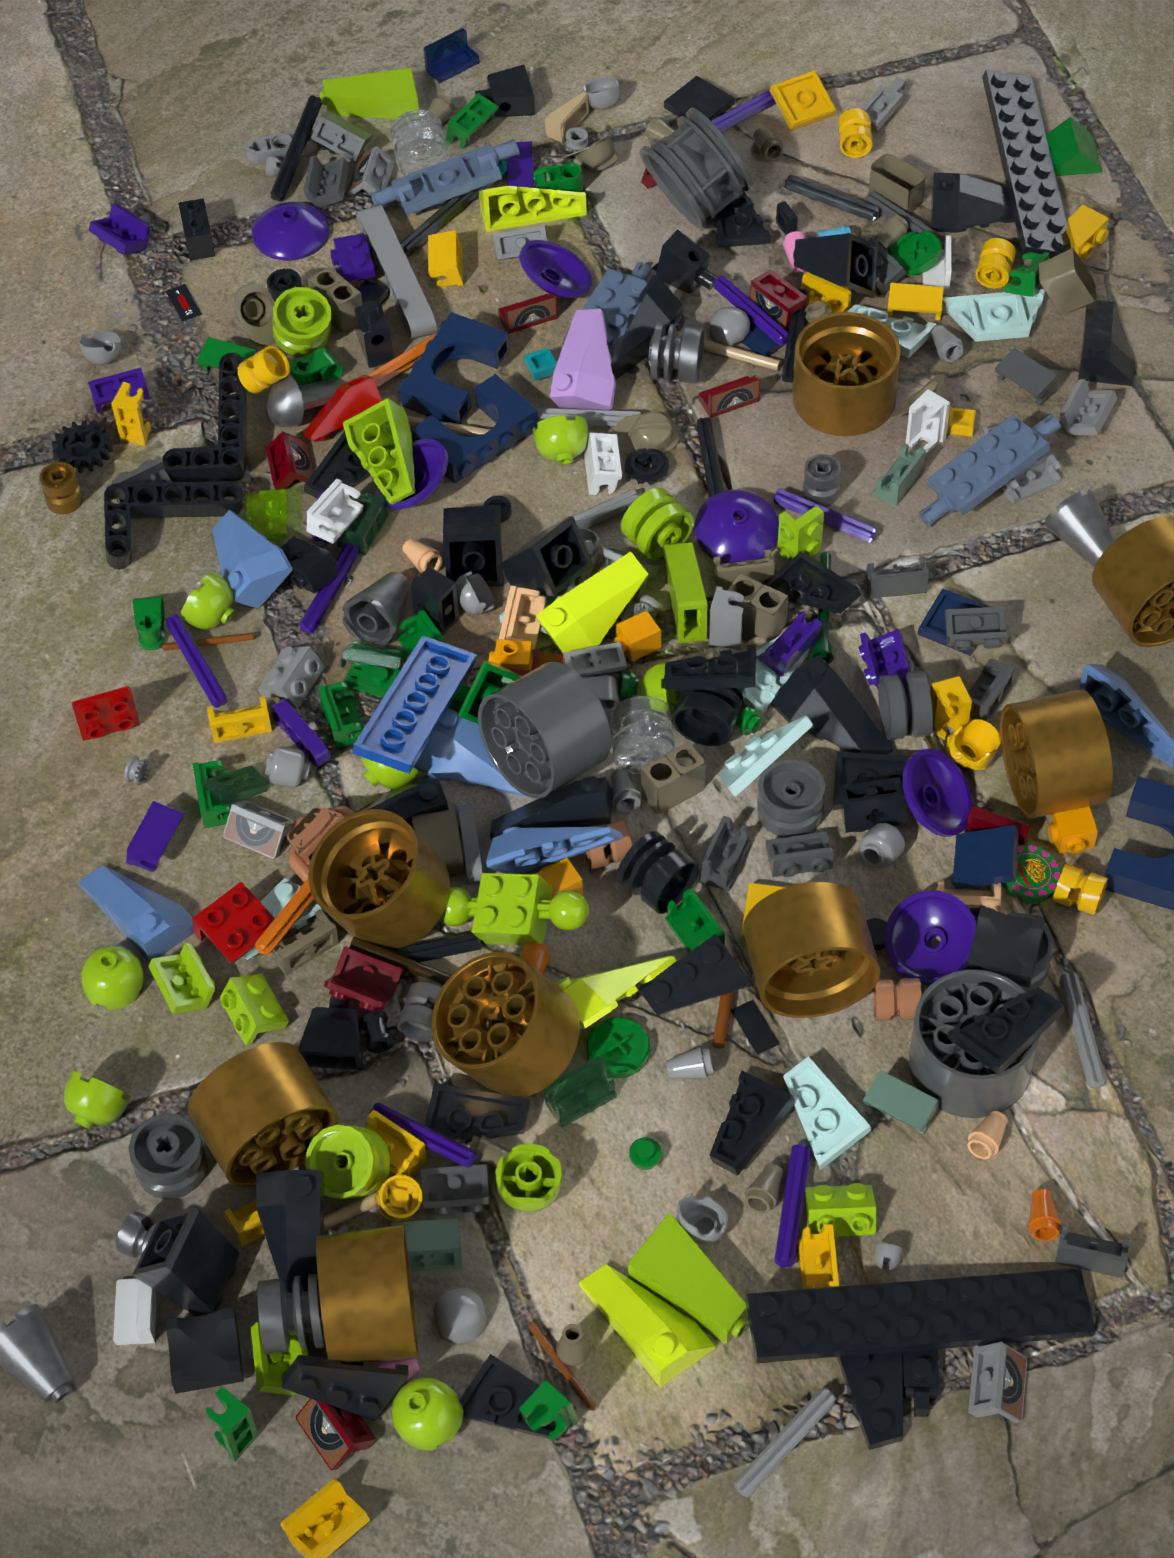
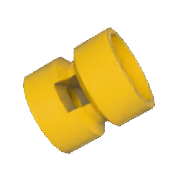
M849 109L843 112L838 118L840 150L844 155L851 158L865 156L870 152L873 145L871 118L866 111L861 109Z
M991 238L983 244L975 272V277L981 285L997 289L1008 283L1009 273L1011 272L1016 254L1015 247L1009 241L1002 238Z
M267 346L241 362L238 366L240 382L249 392L259 394L272 386V384L284 379L290 372L287 357L275 346Z
M1066 863L1058 880L1053 902L1067 907L1076 904L1079 911L1095 916L1102 901L1108 878L1093 872L1084 875L1083 869Z
M395 1175L388 1178L378 1189L374 1198V1207L377 1214L389 1223L407 1221L421 1205V1188L413 1178L406 1175Z

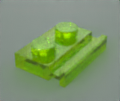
M287 489L259 491V494L246 492V522L255 531L267 537V540L288 539Z

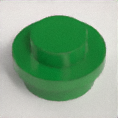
M628 671L627 674L621 673L618 681V695L628 701L632 699L633 695L637 696L639 678H635L633 671Z
M748 706L740 713L736 726L740 728L742 734L747 736L751 733H756L763 723L762 711Z
M639 1138L629 1148L630 1161L642 1170L652 1169L660 1162L662 1157L661 1146L652 1138Z

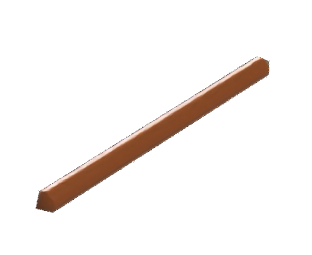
M247 633L197 639L194 641L199 647L254 640L257 635ZM176 642L164 643L161 646L165 651L180 649Z
M529 1322L528 1328L589 1410L595 1411L596 1404L568 1366L558 1358L556 1350L535 1322Z

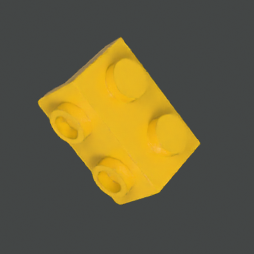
M809 272L804 273L800 289L809 290V305L815 301L823 300L826 302V305L830 306L831 313L847 312L850 309V290Z
M333 1478L284 1519L280 1525L292 1546L304 1558H327L366 1525L370 1518L366 1511L346 1494L341 1483L336 1478Z

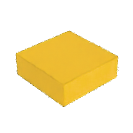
M950 407L947 434L972 437L976 410Z

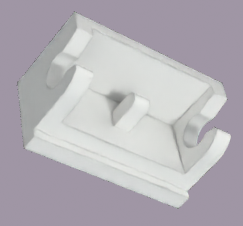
M929 389L909 407L906 443L911 448L921 440L927 441L928 444L923 448L926 452L931 451L939 442L943 443L946 440L950 402Z
M589 433L587 447L584 451L589 495H597L600 490L599 487L605 484L609 485L608 493L611 494L615 491L618 480L622 478L617 434Z
M336 479L308 509L306 532L334 544L363 511V505L349 497L351 495L353 498H358L361 495L360 492L343 484L341 480Z

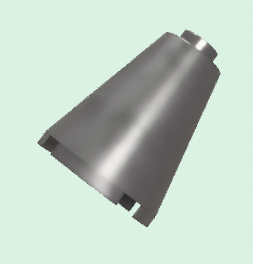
M1088 489V494H1085L1082 490L1056 506L1058 512L1054 517L1049 513L1045 524L1052 533L1090 565L1095 567L1104 551L1114 542V538L1095 494L1091 489Z
M389 572L350 598L342 608V611L344 610L342 621L347 631L362 643L366 640L372 642V646L386 645L396 632L411 590L409 580L401 573Z
M38 1304L29 1305L16 1312L14 1316L17 1319L8 1325L5 1322L0 1324V1365L45 1402L53 1400L55 1403H58L71 1393L70 1385L74 1380L43 1310Z

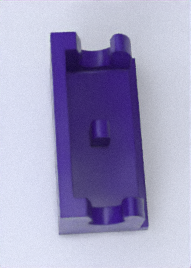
M141 368L89 381L90 393L96 412H102L101 406L112 403L123 382L130 383L131 385L130 397L135 396L137 390L142 388L143 399L148 400L149 392Z
M804 611L798 614L796 620L760 657L761 662L782 677L819 637L822 622L816 618L811 624L807 623L804 618L806 616Z
M153 801L127 848L126 863L154 872L173 834L182 821L184 813Z

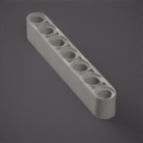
M382 205L356 211L359 229L365 235L369 251L386 288H388V292L410 339L437 332L433 312Z

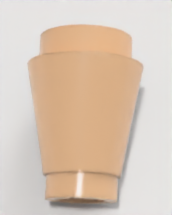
M409 539L403 545V552L420 573H423L428 567L436 571L440 569L442 557L438 550L414 539Z
M992 1111L969 1134L967 1147L974 1156L980 1159H989L997 1154L1008 1123L1007 1117L999 1111Z

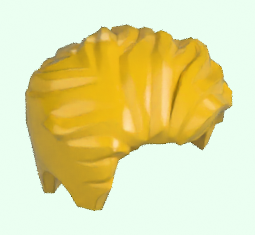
M974 719L966 725L961 724L947 737L946 751L948 757L962 767H968L973 770H985L998 750L1001 736L999 731L988 721Z

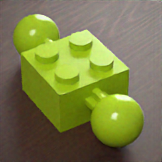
M482 873L478 898H472L469 892L463 888L450 887L448 902L439 920L445 925L458 927L467 923L471 917H474L471 933L485 944L524 946V944L530 942L544 944L548 919H551L556 927L565 931L580 928L588 918L589 906L586 899L580 893L572 890L562 891L551 900L553 887L540 875Z

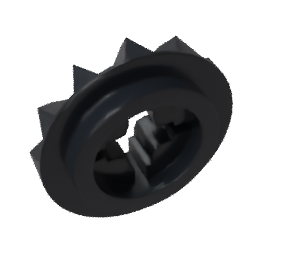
M642 448L633 451L626 458L625 472L628 473L629 480L635 479L638 485L642 482H648L649 485L653 481L661 482L663 476L668 475V458L659 450ZM651 462V468L643 471L642 468H645Z

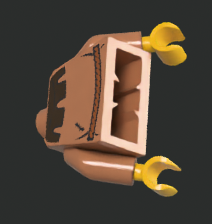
M341 805L325 809L316 806L305 817H299L294 822V828L287 835V839L291 843L288 862L303 882L309 877L310 861L322 837L336 823L355 813L348 807Z

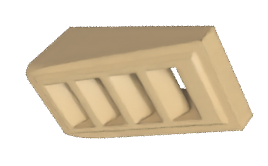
M582 92L545 118L547 137L563 142L566 139V132L580 124L589 113L588 93Z

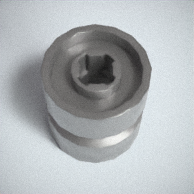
M816 454L806 461L803 483L804 498L825 507L837 501L840 490L841 465L835 457L827 454Z
M417 982L410 986L405 1000V1007L402 1009L397 1023V1028L403 1035L420 1042L434 1041L431 1027L432 1014L435 1002L442 988L426 982Z
M138 1211L131 1212L123 1222L116 1240L117 1251L133 1258L142 1255L156 1226L154 1218Z

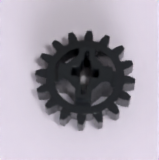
M83 420L81 425L72 422L71 428L63 426V434L56 433V441H52L55 461L68 463L73 468H78L79 473H82L84 468H88L92 472L94 465L102 467V460H109V453L113 452L110 433L106 432L105 426L98 428L95 421L91 425H87L86 420Z

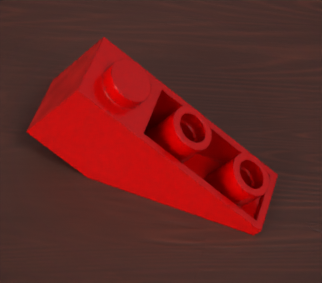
M362 375L340 385L302 433L304 438L311 441L314 440V442L325 440L330 436V432L337 429L343 431V422L381 402L382 400L373 377Z

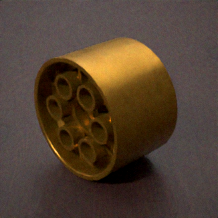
M854 312L832 313L809 323L799 334L795 345L793 404L802 420L818 431L836 436L861 435L871 432L884 424L895 408L901 350L894 332L880 320Z
M1174 516L1154 518L1130 529L1104 551L1093 570L1092 584L1131 641L1141 647H1156L1174 641Z
M1076 690L1004 706L1001 714L1000 736L1005 770L1015 801L1027 818L1031 819L1108 802L1113 784L1111 751L1101 714L1095 701L1087 691Z
M370 809L345 817L330 828L322 837L310 861L309 886L318 905L353 937L387 950L403 948L426 935L438 922L448 902L450 877L444 861L402 817L390 811ZM389 850L388 857L385 856V851ZM393 890L395 891L391 896L386 898V895L391 893Z
M806 882L783 888L759 901L749 911L744 920L743 932L760 999L763 1005L775 1014L791 1018H812L832 1014L850 1007L871 992L879 980L880 967L861 901L853 890L844 885L832 882Z
M492 952L477 956L458 968L441 989L432 1014V1035L439 1053L448 1062L498 1094L525 1097L545 1089L567 1068L579 1040V1015L569 995L521 958L505 952ZM487 1020H489V1027H488V1028H486V1022H487Z
M287 1042L262 1044L230 1058L206 1076L197 1086L188 1103L189 1115L229 1183L238 1187L256 1186L257 1173L293 1170L303 1165L306 1161L307 1149L312 1139L323 1129L339 1124L338 1113L298 1048Z
M404 1226L317 1236L318 1285L328 1360H341L343 1364L359 1366L363 1365L364 1361L383 1363L418 1358L415 1306Z

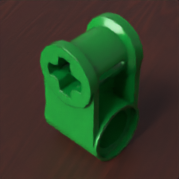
M569 162L562 165L543 166L536 169L533 173V180L539 189L547 187L551 190L583 192L582 169L577 163Z
M319 348L290 363V373L293 375V379L298 386L304 385L306 382L309 384L330 379L337 380L343 372L342 365L326 348Z
M162 595L133 599L135 626L138 631L140 646L145 650L151 651L161 648L165 643V609Z

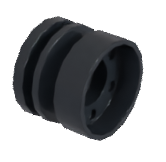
M717 688L715 690L687 689L681 691V697L677 701L672 715V724L676 731L684 738L696 744L704 746L726 744L732 737L737 723V716L740 714L741 706L745 701L746 691L745 689Z
M651 831L634 843L626 853L617 871V881L625 888H628L634 895H641V900L655 912L665 914L671 900L678 905L683 900L684 892L692 888L699 873V864L684 851L675 850V845L671 841L666 840L658 831Z

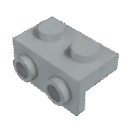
M1079 379L1060 412V420L1064 424L1067 434L1098 435L1118 399L1115 391L1089 390L1086 380Z
M310 646L285 647L278 655V659L271 670L264 676V680L257 690L265 698L284 697L293 708H298L322 673L325 665Z

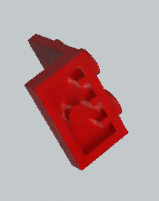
M129 686L72 702L83 741L97 739L107 734L125 731L140 725Z
M239 882L192 917L193 933L200 941L208 937L230 963H235L255 947L256 941L275 918L242 882Z

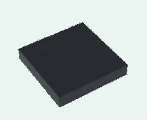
M695 76L664 101V108L679 117H686V112L690 108H695L710 121L719 117L734 105L733 96L698 76Z

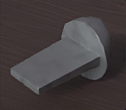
M288 375L275 383L269 393L267 412L271 422L279 427L298 426L302 422L304 410L326 404L342 384L336 379H330L298 386L295 380Z

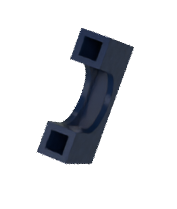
M451 312L446 321L441 322L433 340L427 343L421 358L414 362L408 377L401 381L398 393L400 394L402 407L428 417L433 415L439 421L462 424L472 409L469 392L442 382L436 377V373L444 364L455 359H471L498 369L510 351L508 333Z
M496 374L475 387L476 406L496 423L487 433L473 437L460 436L450 431L433 415L411 428L412 442L421 439H434L440 442L446 449L448 465L445 476L454 484L470 476L472 472L491 462L505 450L511 449L526 436L532 435L533 427L538 429V410Z
M1138 776L1126 817L1161 827L1174 837V786ZM1114 848L1105 873V877L1108 878L1105 890L1174 911V853L1163 858H1148Z

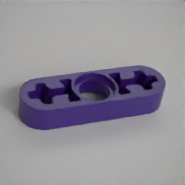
M285 699L270 707L271 714L277 724L295 745L304 752L305 756L315 767H319L331 759L330 753L323 741Z

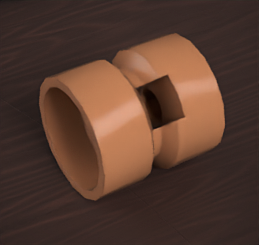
M623 820L605 825V827H611L622 832L623 839L584 852L591 870L607 866L611 859L616 863L621 862L632 847L630 835Z
M905 978L901 979L898 984H895L892 979H879L873 988L875 1021L893 1020L896 1015H899L902 1020H914L916 1007L922 996L920 979Z

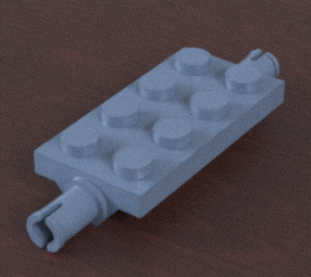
M514 139L494 147L492 145H485L392 181L391 186L373 193L371 192L370 196L374 206L385 205L397 200V202L401 203L406 215L418 213L424 208L435 204H442L448 199L468 194L472 190L492 185L496 181L501 180L502 175L497 166L498 162L520 153Z
M638 262L630 275L609 268L582 308V310L601 309L603 311L609 353L618 337L625 336V329L628 324L627 319L630 313L636 315L641 305L638 302V298L649 282L646 279L652 271L651 267L646 263L640 270L643 262ZM567 331V333L565 334V336L563 337V345H564V342H565V340H566L568 331Z
M1014 414L926 479L928 486L938 496L936 501L919 512L922 521L930 527L947 512L951 514L957 510L962 515H965L1051 450L1049 442L1045 439L1061 428L1058 419L1049 414L1034 427H1029Z

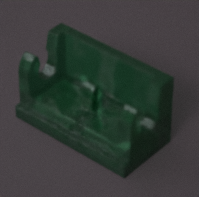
M361 493L359 499L368 501L370 504L359 502L363 505V511L342 533L341 538L337 541V547L343 548L345 544L350 543L358 547L359 554L366 555L388 517V509L385 496L379 497L368 493Z
M600 1056L558 1078L544 1089L545 1104L561 1128L617 1098L614 1078L612 1075L607 1076L605 1064Z

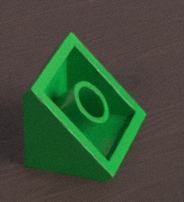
M1069 117L1046 134L1056 176L1101 173L1102 168L1092 133L1072 117Z
M483 661L458 716L478 724V711L482 700L522 676L493 661Z

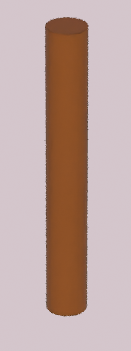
M734 992L720 996L712 1043L713 1047L718 1049L725 1047Z

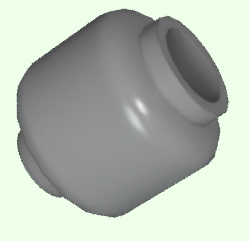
M278 746L274 752L269 751L265 775H269V780L273 784L297 787L301 779L307 780L310 762L305 761V754L302 750Z
M879 823L873 826L859 843V850L863 860L868 865L876 868L891 866L905 849V841L900 831L887 823Z

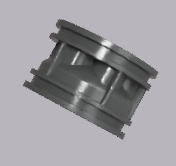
M690 108L686 112V117L681 116L677 119V130L660 140L652 139L650 141V148L644 146L639 152L650 175L670 202L691 224L702 229L706 225L705 219L713 220L717 213L733 200L743 195L742 190H750L753 187V183L742 160L723 134L700 111Z

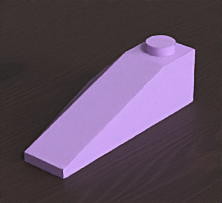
M601 309L576 310L553 374L550 398L559 408L597 410L613 408L616 381L612 373V359L608 351V337Z

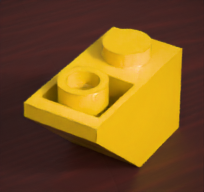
M1085 205L1079 207L1068 218L1066 228L1071 249L1073 248L1081 261L1084 258L1088 259L1094 248L1098 244H1103L1109 234V230H1107L1109 218Z

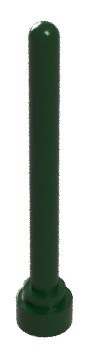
M823 552L820 555V564L830 570L831 554ZM818 608V620L822 622L817 641L811 646L810 658L812 660L819 655L827 664H830L834 660V646L829 641L830 611Z

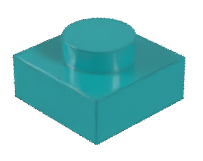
M549 348L523 356L524 364L534 381L554 374L557 362Z

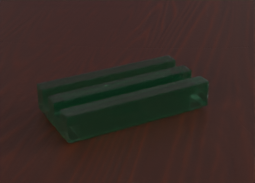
M353 641L343 650V659L400 669V666H403V663L407 661V652Z
M250 765L206 780L204 788L207 791L213 790L211 795L214 798L220 797L219 803L225 806L267 792L270 783Z

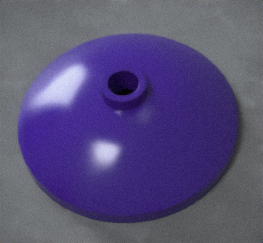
M284 202L274 205L261 213L252 227L253 242L257 249L270 258L284 261L303 259L318 252L327 242L330 233L329 223L323 212L312 205L302 202Z
M531 240L525 243L520 250L519 259L525 274L541 290L549 294L554 293L555 296L562 298H578L589 292L592 286L590 271L576 255L566 248L545 240Z
M421 439L412 442L415 493L392 505L376 485L377 497L385 507L392 510L414 507L426 500L439 487L446 474L448 465L447 451L440 442L434 439Z
M727 490L717 493L703 503L696 515L695 535L699 546L712 559L720 556V563L722 564L763 559L764 550L772 551L778 541L779 520L775 510L764 498L749 491ZM735 516H740V517H742L743 519H742V520H736L734 517H735Z
M923 749L912 754L905 764L902 784L905 800L913 816L923 827L942 837H952L963 832L967 828L968 814L973 806L971 791L964 774L950 757L938 750Z
M942 891L916 893L903 900L893 910L887 921L884 933L887 956L894 968L905 978H919L920 984L931 985L943 976L966 970L977 922L970 909L960 899ZM934 937H940V944L933 947L931 940Z

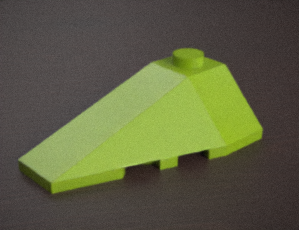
M387 398L343 422L348 446L359 457L363 467L369 471L375 484L387 501L393 505L414 494L412 433L406 410Z

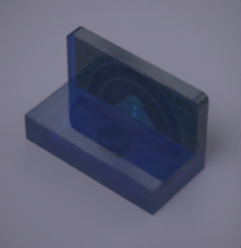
M464 28L424 47L425 70L439 84L480 63L479 55L468 46L467 31Z

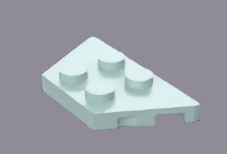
M1038 289L1033 297L1005 292L945 297L942 300V308L975 342L1029 337L1044 300L1045 290Z
M803 716L762 736H754L745 743L746 749L740 754L737 753L727 759L724 763L726 767L718 775L733 796H737L807 732L813 726L812 722L807 716Z

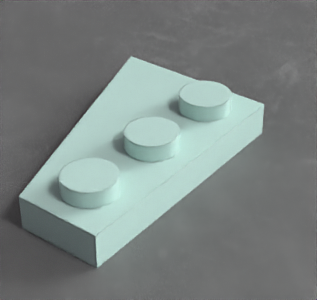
M809 1056L783 1075L789 1094L793 1095L795 1100V1109L820 1170L871 1131V1127Z

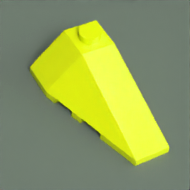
M503 186L479 191L480 212L486 232L587 215L585 192Z
M630 551L558 598L538 613L536 618L562 653L600 646L605 635L616 623L621 612L648 577V573Z
M662 956L571 980L569 977H566L555 983V985L566 992L574 1002L579 1015L580 1028H587L619 1006L616 1001L632 996L637 992L636 984L638 982L644 984L651 981L675 963L676 959L674 956Z
M607 1264L579 1282L582 1290L659 1387L668 1383L715 1349V1345L693 1319Z

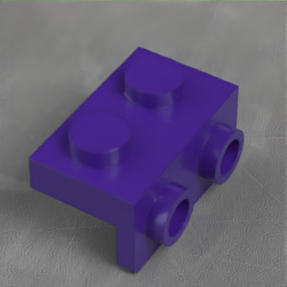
M117 203L111 205L108 218L90 221L89 231L96 235L100 241L106 242L115 248L120 254L129 255L132 252L147 248L150 225Z
M364 233L333 239L334 250H330L333 266L338 265L335 271L348 282L375 277V270Z
M896 629L872 640L866 632L860 634L862 645L858 648L863 661L867 663L864 673L870 685L874 684L878 689L880 676L897 674L903 683L907 672H911L900 631Z

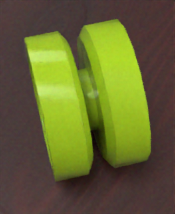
M294 287L284 291L276 299L273 306V338L278 347L288 354L303 357L327 345L331 336V307L327 299L317 290L308 287Z
M658 487L646 491L629 506L621 522V532L633 545H637L640 552L649 560L660 561L664 559V545L686 542L694 526V517L666 489Z
M334 1125L323 1129L312 1139L307 1149L305 1167L306 1170L320 1169L324 1172L325 1196L339 1199H360L376 1192L385 1182L389 1174L391 1158L387 1144L377 1132L362 1126Z

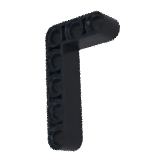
M227 353L222 356L219 362L218 446L174 448L166 451L162 460L164 462V469L172 482H234L244 477L246 473L247 389L242 385L238 376V366L243 362V358L239 354Z
M231 481L111 484L104 492L107 563L110 567L119 570L128 567L131 563V518L223 517L228 510L239 514L243 507L242 487L238 483ZM231 496L236 498V500L227 501L224 498ZM175 497L180 499V501L170 502L168 499ZM199 497H206L209 500L205 502H199L196 499ZM117 498L123 500V502L118 504L111 501ZM142 498H149L152 501H150L149 503H142L139 500H141ZM114 524L124 525L121 529H114L112 526ZM117 549L125 551V553L120 555H116L112 552Z

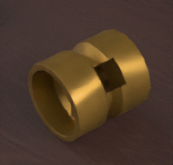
M54 462L44 467L40 473V483L49 510L60 515L76 511L82 503V494L73 466L65 462Z

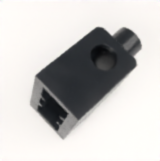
M525 65L489 74L487 76L488 89L475 91V96L479 93L498 106V110L494 115L496 117L535 115L534 94Z
M676 230L662 245L656 275L663 282L690 294L699 285L711 290L714 286V280L718 279V276L707 270L710 255L681 231Z
M367 300L362 306L354 309L358 340L368 368L386 364L394 359L390 329L381 303ZM378 335V343L380 344H373L371 339Z
M331 996L329 1007H315L312 1009L298 1048L309 1067L362 1070L359 1014L355 1009H348V998L347 1000H342Z

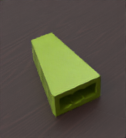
M411 68L324 79V90L319 91L322 106L326 105L327 111L337 116L420 120L418 98Z
M693 543L664 545V567L678 643L707 640V599Z
M668 1213L628 1262V1278L693 1319L699 1327L728 1345L734 1336L739 1338L748 1326L746 1303L678 1221Z

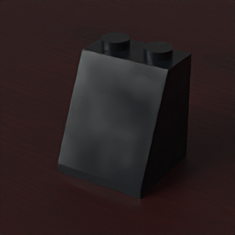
M850 233L795 240V250L793 252L795 267L868 298H875L878 245Z
M500 505L443 508V546L446 577L456 582L461 575L471 571V575L480 574L488 587L504 586L503 568L501 566L503 556Z
M569 516L540 532L501 563L510 586L537 590L540 594L553 597L594 565L573 516Z
M192 1207L160 1216L132 1276L193 1315H204L213 1313L223 1300L222 1292L227 1281L236 1272L237 1265L235 1263L240 1252L200 1210Z

